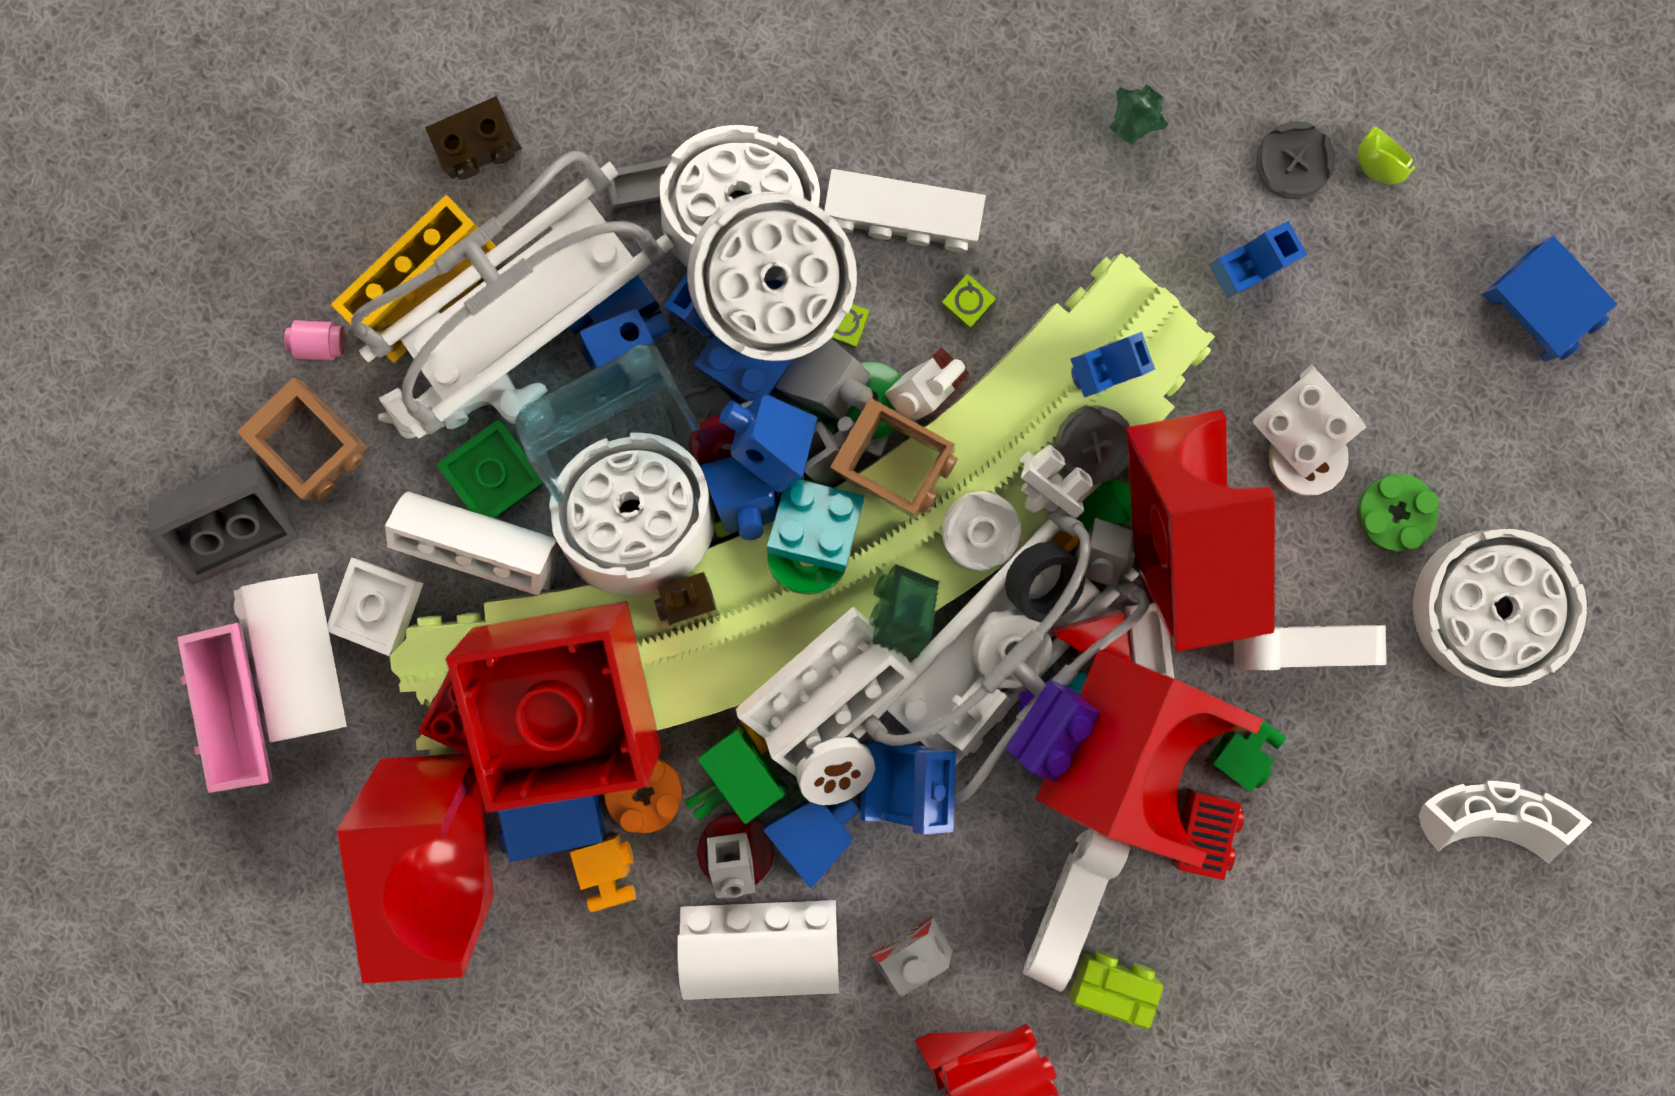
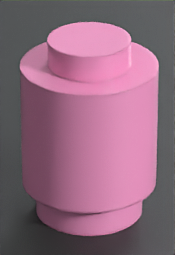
M294 320L292 327L285 330L286 351H291L294 359L333 361L335 357H344L345 329L343 326H335L334 322Z

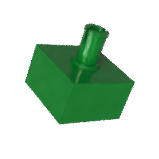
M740 724L704 750L697 760L713 781L690 798L685 799V803L689 810H691L702 801L705 802L692 813L700 821L706 814L727 800L744 824H747L784 796L786 784L764 754H761L744 727Z

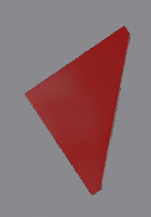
M1118 609L1052 628V634L1083 653L1125 620L1124 613ZM1127 632L1108 645L1103 651L1131 661Z

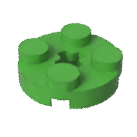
M1406 474L1385 476L1374 481L1364 489L1357 504V518L1364 531L1363 534L1376 547L1387 551L1416 549L1431 536L1438 519L1437 508L1439 500L1437 495L1430 491L1425 483L1413 476ZM1401 503L1404 506L1403 511L1406 512V518L1399 519L1397 523L1392 522L1393 515L1388 512L1390 506H1397Z

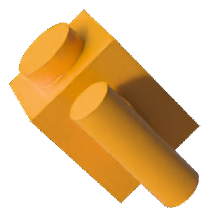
M620 833L606 837L601 843L573 848L569 852L580 890L596 885L599 887L600 894L587 898L590 913L636 900V892L632 884L618 888L616 883L617 879L628 875L630 872L629 865L634 864L631 846L628 841L622 842Z

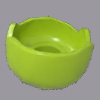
M1374 126L1358 146L1357 160L1359 166L1370 180L1384 185L1398 184L1404 182L1415 169L1414 165L1409 169L1413 161L1412 157L1377 126Z

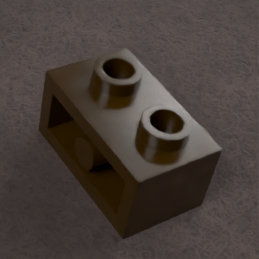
M497 96L425 127L443 170L452 179L456 177L460 180L471 178L480 172L479 167L490 162L494 164L505 163L515 157V151L522 149L506 110Z

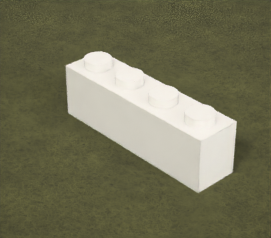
M831 169L824 211L834 218L844 233H852L853 229L857 228L869 230L868 235L877 239L888 240L891 239L892 235L907 237L906 242L913 245L929 246L930 241L944 243L946 250L965 253L968 248L975 249L977 245L986 195Z

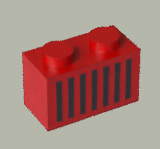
M1188 788L1181 823L1189 838L1200 849L1207 852L1202 867L1173 858L1171 864L1180 871L1225 881L1226 872L1232 870L1235 862L1236 851L1235 848H1232L1235 833H1240L1244 822V811L1241 810L1242 803L1233 798Z

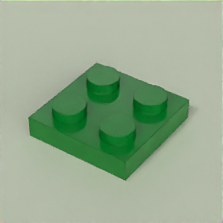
M497 419L436 464L470 511L494 519L499 518L547 483L546 479L501 419Z

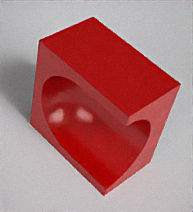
M1216 410L1126 427L1134 560L1176 651L1275 633V494L1270 486L1259 488H1232L1227 486L1226 416L1223 411Z
M628 601L472 627L445 658L486 813L647 787L662 748Z
M1099 649L1080 695L1100 712V715L1093 724V731L1090 736L1081 742L1071 757V764L1068 770L1060 775L1055 782L1044 778L1035 800L1108 838L1202 867L1207 852L1200 849L1189 838L1182 826L1178 813L1177 793L1182 772L1194 752L1209 739L1229 731H1248L1257 734L1263 719L1174 678Z
M463 753L381 758L337 829L361 983L463 978L494 897L482 797L472 758Z

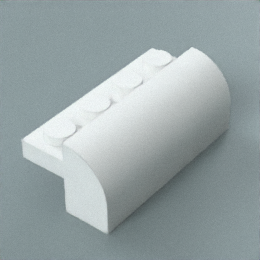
M406 492L399 499L385 525L387 548L539 596L542 589L550 591L555 579V563L560 546L556 538L412 492Z
M318 574L270 580L240 587L241 589L235 590L234 611L243 627L265 742L281 741L346 727Z
M852 607L736 708L738 719L765 738L771 758L796 776L799 762L804 756L807 760L813 754L812 749L815 746L833 738L846 737L916 676L905 654L887 631L877 621L873 620L870 622L857 609Z
M836 900L681 907L680 935H678V973L683 1000L839 993Z

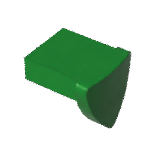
M1118 480L1105 481L1083 500L1084 511L1076 519L1083 523L1087 533H1089L1095 518L1112 524L1119 523L1120 525L1130 521L1131 507L1128 485Z

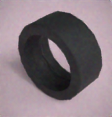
M1052 542L1037 543L1026 548L1013 560L1007 571L1005 580L1007 597L1028 619L1039 623L1043 622L1068 586L1078 560L1062 546ZM1053 565H1061L1060 576L1055 586L1046 595L1037 599H1029L1030 587L1035 578L1043 570ZM1085 574L1073 598L1060 617L1067 614L1081 597L1085 584Z

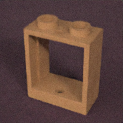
M292 378L236 431L300 499L314 501L315 499L319 501L327 497L336 487L334 481L343 472L348 474L354 471L363 462L364 457L362 454L368 449L360 438L306 382L296 378ZM304 404L344 444L306 482L266 442Z
M869 398L830 469L833 474L917 519L921 511L925 514L929 512L938 496V492L933 490L940 477L945 479L949 477L958 458L953 455L955 452L954 443ZM881 421L939 453L912 503L853 471Z

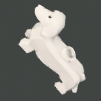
M506 373L443 421L444 426L447 429L462 426L468 421L467 414L485 405L494 406L503 419L509 423L524 424L534 416L535 403L548 391V388L544 384L533 383L516 389L510 376ZM433 386L419 398H413L414 401H419L425 407L431 406L432 408L442 402ZM397 388L381 396L379 399L387 412L379 414L378 419L393 424L400 435L406 439L416 437L410 429V425L417 420L407 413V408L402 400L401 389Z

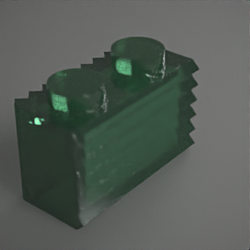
M894 564L888 575L882 573L874 589V596L879 598V602L875 604L869 618V625L874 627L873 644H880L881 648L887 647L889 651L895 650L896 654L902 653L904 657L910 656L911 660L917 659L933 635L931 633L933 631L936 597L940 581L898 564Z

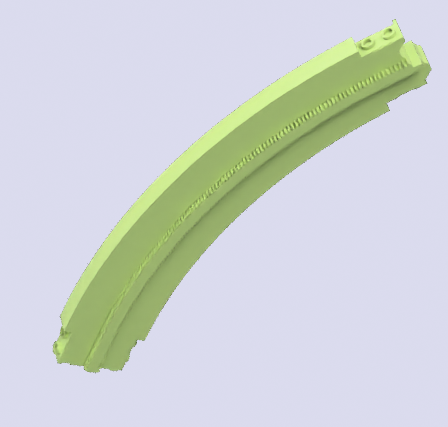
M1121 253L1111 260L1108 257H1104L1090 273L1095 279L1086 290L1080 286L1065 302V305L1069 308L1067 311L1058 303L1051 306L996 365L954 403L924 426L928 430L954 443L955 452L953 455L958 458L947 479L940 477L933 490L938 492V496L927 514L921 511L917 519H914L846 480L833 487L864 495L865 497L846 571L841 580L829 590L812 595L798 594L784 588L775 580L770 572L767 560V544L774 522L763 524V535L756 540H744L740 535L708 547L701 561L691 572L683 577L686 578L701 572L706 574L717 605L718 616L673 630L668 621L661 623L654 600L661 598L659 591L641 595H619L600 590L589 583L540 592L539 596L526 594L490 599L484 603L485 619H481V613L458 614L457 621L442 622L441 616L417 618L416 624L406 628V640L390 655L391 671L401 681L398 683L400 692L416 691L419 702L422 705L426 704L430 708L448 673L445 658L472 627L628 601L657 730L676 726L741 705L852 607L857 609L870 622L873 620L877 621L892 637L962 595L1005 565L1009 560L1001 565L998 564L995 567H990L989 570L977 571L966 569L950 557L943 546L941 527L944 515L952 503L967 493L986 491L996 493L1012 504L1020 522L1021 536L1017 549L1010 557L1011 559L1048 520L1046 516L1049 514V511L1044 507L1036 513H1031L1026 509L1025 501L1028 495L1021 491V487L1026 481L1021 478L1024 465L1020 463V458L1027 451L1035 456L1048 445L1055 448V438L1060 425L1072 412L1084 406L1100 405L1114 410L1128 421L1130 427L1163 421L1175 408L1163 396L1165 394L1171 396L1181 387L1185 381L1182 374L1191 364L1196 367L1207 357L1211 351L1207 345L1215 336L1210 332L1202 330L1196 324L1197 320L1180 306L1178 299L1166 288L1157 286L1139 270L1141 266L1129 256L1125 257ZM1142 331L1155 370L1084 398L1082 390L1076 387L1072 379L1071 369L1073 366L1070 359ZM909 437L887 454L859 471L858 474L912 503L939 453ZM1062 469L1057 472L1064 479L1068 476ZM1093 485V488L1090 490V492L1086 495L1085 498H1087L1099 485ZM800 562L805 567L813 566V564ZM421 735L416 740L417 750H429V755L453 753L452 748L424 735Z

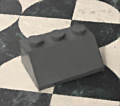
M257 456L149 504L148 533L193 584L299 537V533L276 481Z

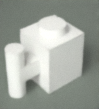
M931 358L906 372L884 394L899 414L912 421H916L933 412L955 390L952 383L964 372L965 366L961 360L954 359L945 368L941 369L934 358Z

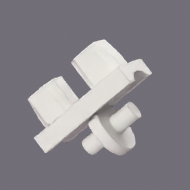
M1051 445L1046 446L1035 456L1027 451L1020 458V463L1024 465L1021 478L1026 481L1022 485L1021 491L1028 495L1025 501L1027 510L1031 513H1036L1044 507L1052 513L1059 506L1075 519L1084 511L1082 500L1093 488L1092 478L1088 473L1076 467L1065 479L1057 472L1065 465V459Z
M979 676L962 698L958 695L953 697L951 702L955 707L952 711L982 686L981 681L984 679ZM998 689L992 694L989 692L970 711L948 727L939 731L938 734L966 756L969 752L975 753L983 743L985 732L993 723L1000 722L1008 713L1006 707L1012 700Z

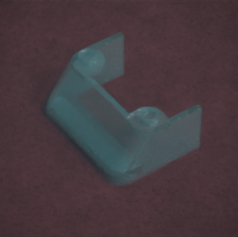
M649 344L637 345L623 355L544 397L527 403L520 409L515 419V425L528 461L558 504L563 502L565 498L547 451L668 387L692 431L700 429L670 366L657 347Z

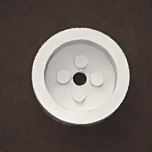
M728 125L701 132L676 149L671 156L672 161L665 173L662 174L660 181L663 234H666L675 246L671 249L674 255L688 267L691 248L701 227L715 211L734 200L729 195L737 190H742L748 194L776 192L808 200L819 207L820 189L817 175L808 158L796 145L780 135L776 139L757 132L758 127ZM772 266L765 273L764 282L785 274L784 270L780 266Z
M759 192L744 195L728 202L715 211L701 227L689 255L688 287L691 300L700 319L715 336L728 346L746 356L760 360H789L806 355L822 346L834 335L833 332L840 325L846 313H849L855 296L857 282L856 262L846 234L834 218L830 217L821 208L808 200L776 192ZM772 266H780L785 273V281L777 289H769L763 280L765 273Z
M630 433L631 437L608 441L605 438L588 446L566 465L552 490L549 509L551 510L554 537L574 571L583 580L600 590L619 595H641L658 591V586L682 579L691 572L701 561L711 543L715 528V508L704 474L697 461L685 448L659 435ZM630 499L640 501L639 511L634 510L630 513L623 512L621 514L620 507L625 501Z
M1516 529L1471 532L1443 545L1425 564L1414 591V622L1419 638L1427 652L1440 666L1453 675L1481 684L1501 687L1523 686L1531 684L1532 681L1550 672L1554 673L1575 651L1586 623L1587 602L1584 586L1579 584L1570 566L1572 563L1570 559L1556 545L1539 535ZM1505 596L1512 602L1513 611L1509 617L1502 619L1498 615L1494 603Z

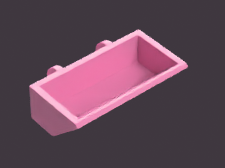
M234 623L177 637L185 676L180 677L181 685L187 684L199 745L194 747L195 755H201L208 793L269 783L273 778L242 625Z

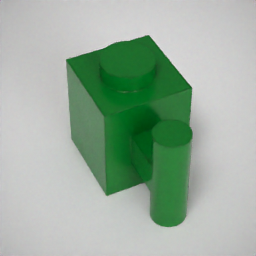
M1246 709V710H1245L1246 712L1251 713V714L1257 716L1256 714H1254V713H1253L1252 711H1250L1249 709ZM1263 720L1257 734L1247 732L1243 738L1234 731L1225 732L1205 761L1242 788L1252 792L1255 787H1262L1269 779L1272 772L1270 766L1274 762L1272 758L1260 750L1261 746L1266 741L1275 749H1278L1284 743L1286 737Z

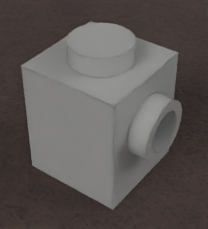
M1095 518L1088 533L1091 541V553L1085 578L1115 588L1121 574L1128 575L1133 565L1135 553L1130 551L1133 530ZM1080 540L1078 542L1074 556L1078 559L1081 549Z
M747 833L707 838L709 874L716 898H736L743 894L755 893L753 859Z

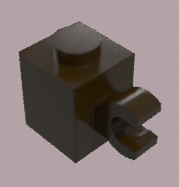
M704 572L657 587L661 597L654 600L661 623L668 621L673 630L719 615L709 580Z

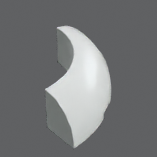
M1487 781L1486 784L1469 786L1461 784L1446 789L1424 803L1419 813L1421 828L1427 839L1438 851L1448 844L1463 838L1476 836L1495 837L1527 848L1548 864L1592 823L1580 812L1547 793L1540 796L1520 789V784L1502 781Z

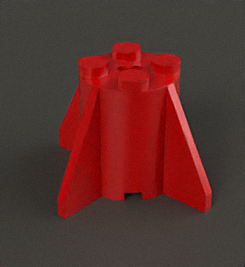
M1027 1024L1015 1027L1009 1031L928 1033L915 1040L916 1046L934 1077L938 1091L946 1088V1091L943 1092L944 1096H1059L1056 1086L1052 1081L1057 1078L1055 1069L1047 1056L1039 1057L1034 1048L1037 1046L1036 1039Z

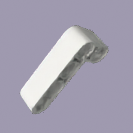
M1386 625L1275 627V633L1233 641L1234 667L1244 670L1387 664Z
M1091 828L1081 833L1075 840L1078 842L1074 854L1069 853L1023 970V974L1059 992L1065 989L1072 976L1108 880L1115 878L1121 872L1130 850V845L1108 838Z

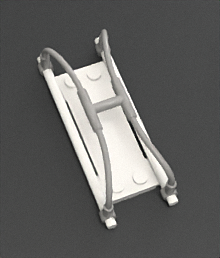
M571 151L562 155L498 217H491V219L459 241L451 249L434 261L435 264L405 283L374 298L354 313L351 325L355 335L366 344L359 349V353L368 363L375 357L381 359L393 350L392 345L399 339L414 360L403 381L402 400L407 408V413L417 420L410 425V429L419 439L428 432L431 435L445 425L443 421L651 264L657 266L667 258L666 253L675 247L666 234L655 240L647 229H643L634 223L623 221L606 222L588 197L596 191L599 194L612 185L610 181L619 175L610 161L600 168L592 156L586 155L581 151ZM579 161V166L587 176V179L487 254L483 252L480 247L502 231V226L520 212L559 171L568 164ZM551 226L552 231L500 270H496V266ZM614 232H627L635 235L636 242L643 251L632 257ZM466 257L472 263L470 267L382 333L379 330L375 332L367 324H362V320L373 311L418 288L441 272L445 274ZM480 278L484 280L483 283L443 313L438 311ZM420 370H422L442 400L434 408L431 406L425 407L419 401L413 400L412 390Z
M1059 506L1054 512H1049L1046 516L1048 520L910 663L916 677L852 731L858 739L868 731L874 740L893 746L908 745L921 741L926 747L956 751L957 765L965 754L940 736L938 732L965 715L989 692L992 694L997 689L1000 691L1002 687L999 686L1013 674L1023 686L1008 688L1004 692L1012 700L1007 705V710L1009 711L1019 700V693L1029 690L1035 697L1016 716L1017 721L998 742L970 783L960 793L955 794L954 804H960L969 799L986 779L1046 684L1040 677L1070 647L1069 644L1056 638L1052 643L1050 660L1044 671L1037 676L1024 660L1043 642L1042 637L1047 633L1051 638L1054 635L1052 634V628L1102 614L1119 595L1122 597L1126 596L1134 602H1139L1137 609L1127 619L1089 647L1069 666L1065 665L1053 677V681L1068 686L1077 677L1076 673L1096 656L1099 649H1105L1142 619L1148 610L1149 600L1144 590L1132 582L1139 574L1131 567L1128 575L1121 574L1115 588L1107 585L1101 592L1089 579L1085 578L1083 593L1078 602L1067 614L1060 617L1084 577L1090 559L1091 541L1083 523L1073 518ZM1059 531H1066L1072 536H1078L1081 545L1079 560L1064 593L1035 631L1030 630L1018 644L1013 641L1005 648L1007 655L985 677L973 663V643L978 630L984 624V619L989 613L1018 609L1007 597L1005 589L1007 571L1013 560L1026 548L1037 543H1054L1052 538ZM1053 565L1043 570L1035 578L1030 587L1029 599H1037L1044 596L1055 586L1060 576L1061 565ZM979 676L984 679L981 681L982 686L952 711L955 707L951 702L953 697L958 695L962 698ZM888 710L911 733L890 735L879 718ZM993 723V724L990 726V728L985 732V734L983 735V737L987 734V732H988L996 723Z

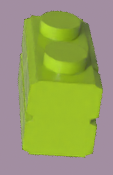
M1096 950L1095 956L1084 952L1069 996L1073 1004L1149 1030L1164 986L1157 977H1154L1156 971L1138 963H1133L1132 968L1117 964L1119 960L1117 957L1100 950Z

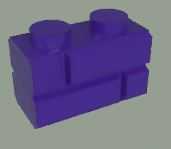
M1049 680L1009 741L1006 749L1028 771L1055 782L1060 775L1068 770L1071 764V757L1081 742L1092 733L1093 724L1100 715V712L1075 690Z

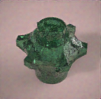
M1145 84L1142 90L1139 88L1128 90L1122 87L1117 90V110L1113 117L1114 121L1109 128L1129 144L1134 145L1139 138H1143L1152 131L1165 129L1169 124L1163 116L1162 105H1160L1165 97L1148 84Z

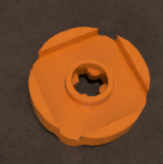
M658 758L647 787H645H652L654 789V794L650 796L651 804H644L642 800H635L633 794L638 789L604 794L609 814L625 831L631 833L658 831L667 826L680 809L683 797L682 781L676 769L668 762Z

